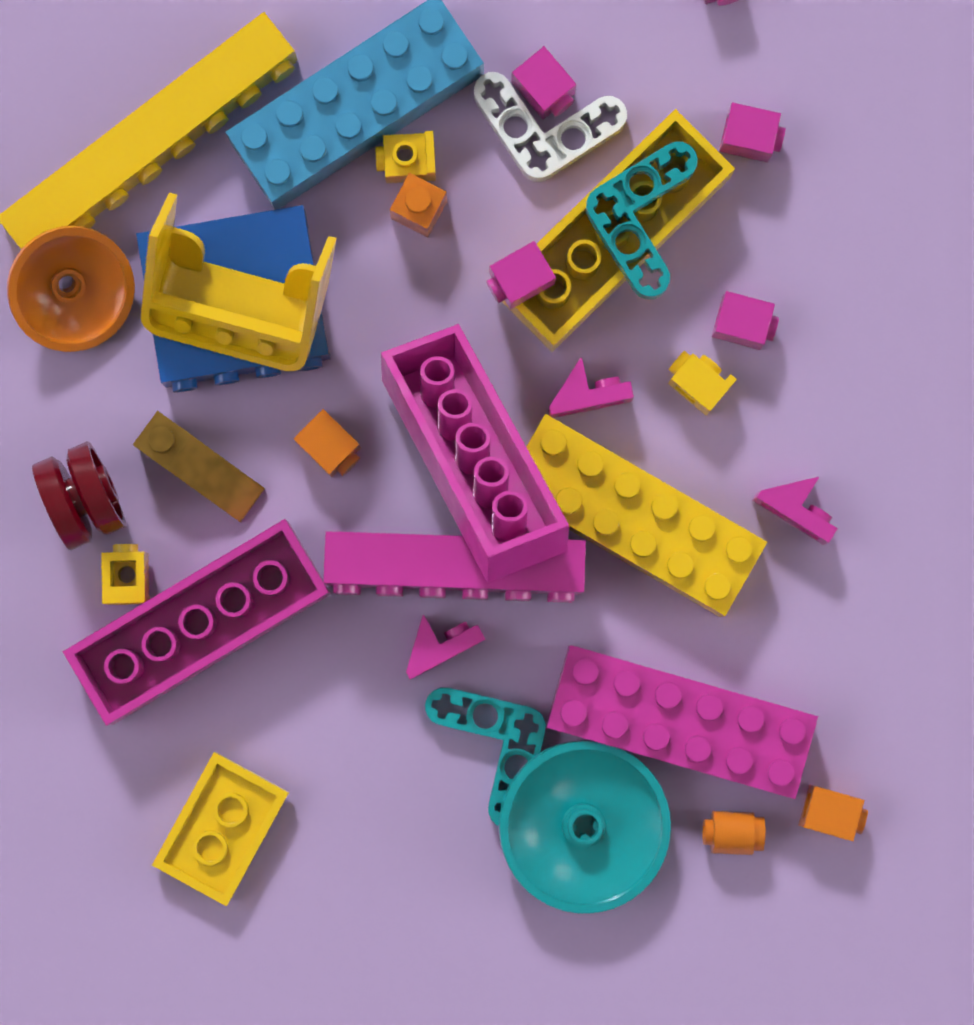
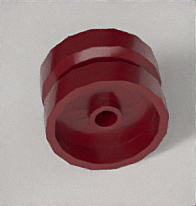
M87 441L68 449L67 465L70 475L62 462L52 456L32 465L34 480L45 509L60 539L68 550L76 549L91 542L92 529L89 518L96 529L104 535L126 527L125 517L119 503L116 488L106 467L102 464L90 442Z

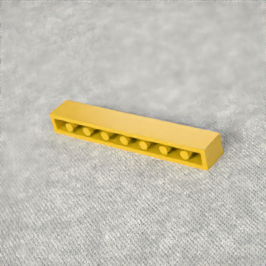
M262 12L0 214V223L20 249L34 237L53 228L62 226L91 228L96 223L94 218L106 208L112 211L122 205L129 197L128 191L140 182L142 185H146L157 178L162 172L161 166L172 157L178 160L187 155L195 147L194 141L206 131L212 134L222 128L229 120L227 115L237 107L241 106L244 109L252 105L262 95L260 90L271 81L279 83L287 78L295 69L293 64L298 61L295 50L266 13Z

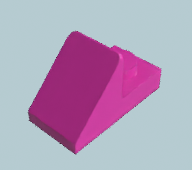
M581 357L549 406L548 414L552 418H559L630 403L634 399L631 381L620 383L619 377L606 378L596 381V388L589 390Z
M819 477L764 489L756 493L752 499L753 502L822 545L829 543L838 529L829 523L832 517L822 509L814 505H810L808 509L802 506Z
M423 614L406 670L409 679L411 680L485 641L486 639L478 624L469 628L465 621L444 632L447 641L440 644Z

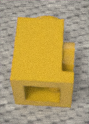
M433 131L383 135V146H375L377 172L385 171L386 183H404L408 173L425 181H436ZM410 149L413 152V157L409 161H401L397 157L398 152Z
M685 350L668 369L674 374L668 385L705 416L737 380L732 374L724 380L719 375L722 369L706 355L698 358L695 354L692 353L690 355Z
M114 544L113 552L101 553L102 604L134 605L143 604L150 599L149 555L147 552H138V544ZM126 567H131L135 571V577L129 583L123 582L120 576L121 571Z

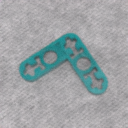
M673 142L664 146L595 188L590 193L586 202V214L632 290L643 299L653 300L665 293L670 283V273L634 213L692 177L697 167L698 157L695 150L684 142ZM671 153H675L677 157L685 155L688 158L684 165L685 171L681 173L678 168L668 171L664 175V179L668 183L662 185L659 173L651 164L656 162L658 169L661 170L670 163ZM639 173L648 175L654 184L652 192L645 196L634 194L629 186V181L634 175ZM602 197L606 202L612 199L615 201L616 204L612 208V213L617 222L623 216L628 220V222L617 225L610 234L604 229L611 227L612 223L607 214L602 212L597 215L594 211L598 206L597 198ZM632 232L639 238L640 247L635 253L623 254L617 249L615 240L620 233ZM645 252H648L651 257L644 261L647 270L650 273L658 271L661 274L657 281L659 288L655 290L650 285L644 287L640 285L639 282L644 275L638 264L633 270H630L627 265L638 261Z
M441 687L435 689L428 695L425 702V711L432 722L441 726L503 740L488 803L489 816L499 826L500 812L495 810L496 802L502 803L507 790H499V783L501 780L506 784H510L512 778L508 777L505 773V762L513 755H521L529 761L540 753L546 727L544 717L538 710L528 706L452 688ZM443 694H448L451 696L450 703L463 706V697L472 699L467 710V724L457 723L461 714L453 712L447 713L445 719L437 717L438 710L432 708L433 700H440ZM490 704L496 709L498 719L492 727L480 728L474 723L473 712L478 705ZM525 713L532 714L533 722L539 724L537 732L529 733L526 745L535 744L533 754L521 748L508 749L510 739L519 743L521 732L520 729L514 727L516 719L523 720Z

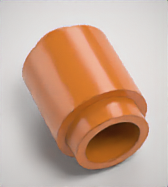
M712 811L711 819L703 820L702 841L703 845H710L711 854L753 855L754 851H764L766 837L764 817H755L754 812Z

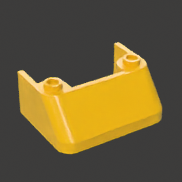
M169 192L148 239L141 307V322L149 332L159 337L279 370L297 371L305 365L310 353L327 293L337 238L328 236L317 266L302 263L291 267L285 278V283L204 262L205 247L201 239L192 232L174 227L177 194Z

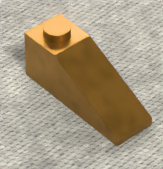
M158 410L132 444L240 523L265 490L263 486Z

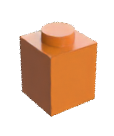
M408 173L390 208L391 219L428 238L447 203V192Z
M324 409L293 438L331 478L337 472L344 476L360 460V457L356 454L361 449L360 444Z
M809 784L798 825L854 841L855 834H862L865 828L868 810L863 809L865 801L863 799Z

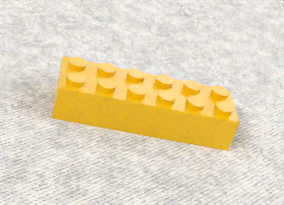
M677 109L671 112L537 243L556 277L555 285L512 308L510 311L551 352L626 281V278L587 217L586 202L590 193L595 188L670 143L684 142L689 144L695 150L698 157L697 167L692 177L634 213L654 247L658 250L731 178L735 168ZM671 153L670 163L661 170L658 169L656 162L651 164L659 173L662 185L668 183L664 179V175L673 168H678L681 173L685 171L684 165L688 160L685 155L677 157L675 153ZM636 174L629 181L631 191L638 196L648 195L653 190V181L646 174ZM602 197L597 198L598 206L594 211L597 215L602 212L606 213L612 222L611 227L604 228L608 234L617 225L628 222L625 216L617 222L612 213V208L616 204L613 199L606 202ZM623 232L616 237V247L623 254H633L640 247L639 238L632 232ZM645 252L638 261L627 264L629 269L633 270L637 264L640 267L650 255L648 252ZM505 300L502 301V303L509 309Z
M545 414L526 447L567 520L569 530L719 617L726 616L768 542Z

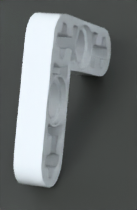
M488 72L483 74L474 86V99L478 108L522 174L533 182H543L550 179L623 130L627 120V109L624 103L616 97L604 96L551 130L543 133L504 75L497 72ZM489 83L493 88L498 86L503 88L500 91V100L505 107L510 102H513L515 105L505 109L498 118H495L493 115L499 112V107L494 99L488 98L485 100L483 98L485 95V85ZM605 107L609 112L615 109L618 112L615 117L616 125L611 126L609 122H603L596 127L595 133L599 136L594 139L590 127L582 119L588 117L591 125L599 120L601 108ZM513 116L522 118L528 126L527 132L519 138L508 136L503 129V125L508 118ZM570 128L580 130L585 136L584 145L577 150L566 148L561 141L562 134ZM533 136H536L538 141L532 142V148L539 157L545 154L549 157L545 164L546 170L541 171L538 167L530 169L528 165L531 163V155L526 147L521 153H518L515 148L526 145Z

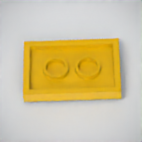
M213 752L152 866L227 907L290 792L223 755Z

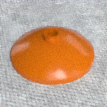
M82 226L57 227L34 237L16 256L7 280L9 308L19 327L36 343L52 350L64 352L87 350L100 345L112 337L127 319L135 294L133 271L123 251L106 235ZM65 276L72 277V284L68 288H59L61 278Z

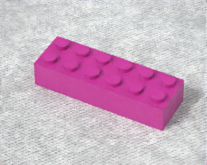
M456 324L381 352L382 382L487 583L567 552L569 524L460 325Z
M283 519L62 652L105 725H114L332 593L327 585L323 583V578L292 526L286 519Z
M325 531L323 583L327 586H332L333 593L336 595H361V588H376V595L403 597V589H417L421 598H446V591H463L462 599L488 600V592L505 593L506 601H530L531 594H547V602L573 603L575 595L584 593L586 540H568L567 552L487 583L463 536Z
M569 645L546 727L796 799L818 716Z

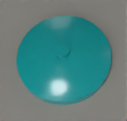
M576 740L557 744L531 758L517 772L509 784L503 797L499 815V838L502 852L511 872L519 883L541 902L562 911L579 914L611 910L639 895L659 872L668 851L671 835V819L667 799L652 772L640 760L625 750L591 740Z

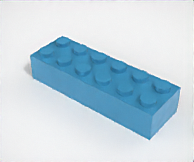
M427 0L225 133L275 210L280 209L383 142V135L395 134L479 79L484 74V62L443 1Z

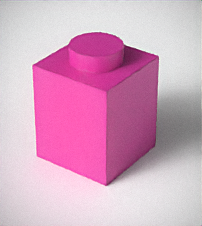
M545 46L512 72L511 83L543 120L551 113L555 117L559 116L575 101L572 96L575 94L576 83Z
M732 102L727 113L719 152L768 163L773 151L780 152L786 128L779 126L781 113Z
M532 241L490 265L489 274L492 278L487 280L486 283L497 303L499 304L505 300L511 310L555 285L556 277L536 242Z
M726 291L721 299L711 337L760 350L765 345L766 340L773 341L777 330L779 317L773 316L775 304Z

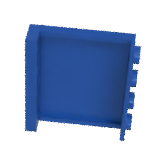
M303 205L175 227L192 232L201 239L205 247L204 262L285 283L287 273L294 265L302 263L314 265L308 233V221ZM151 231L136 233L143 279L145 278L148 239ZM322 310L310 353L305 365L298 371L319 369L323 367L322 361L331 360ZM153 334L161 384L166 388L172 387L174 393L198 389L197 382L214 380L215 385H228L239 382V375L256 373V378H268L281 374V370Z

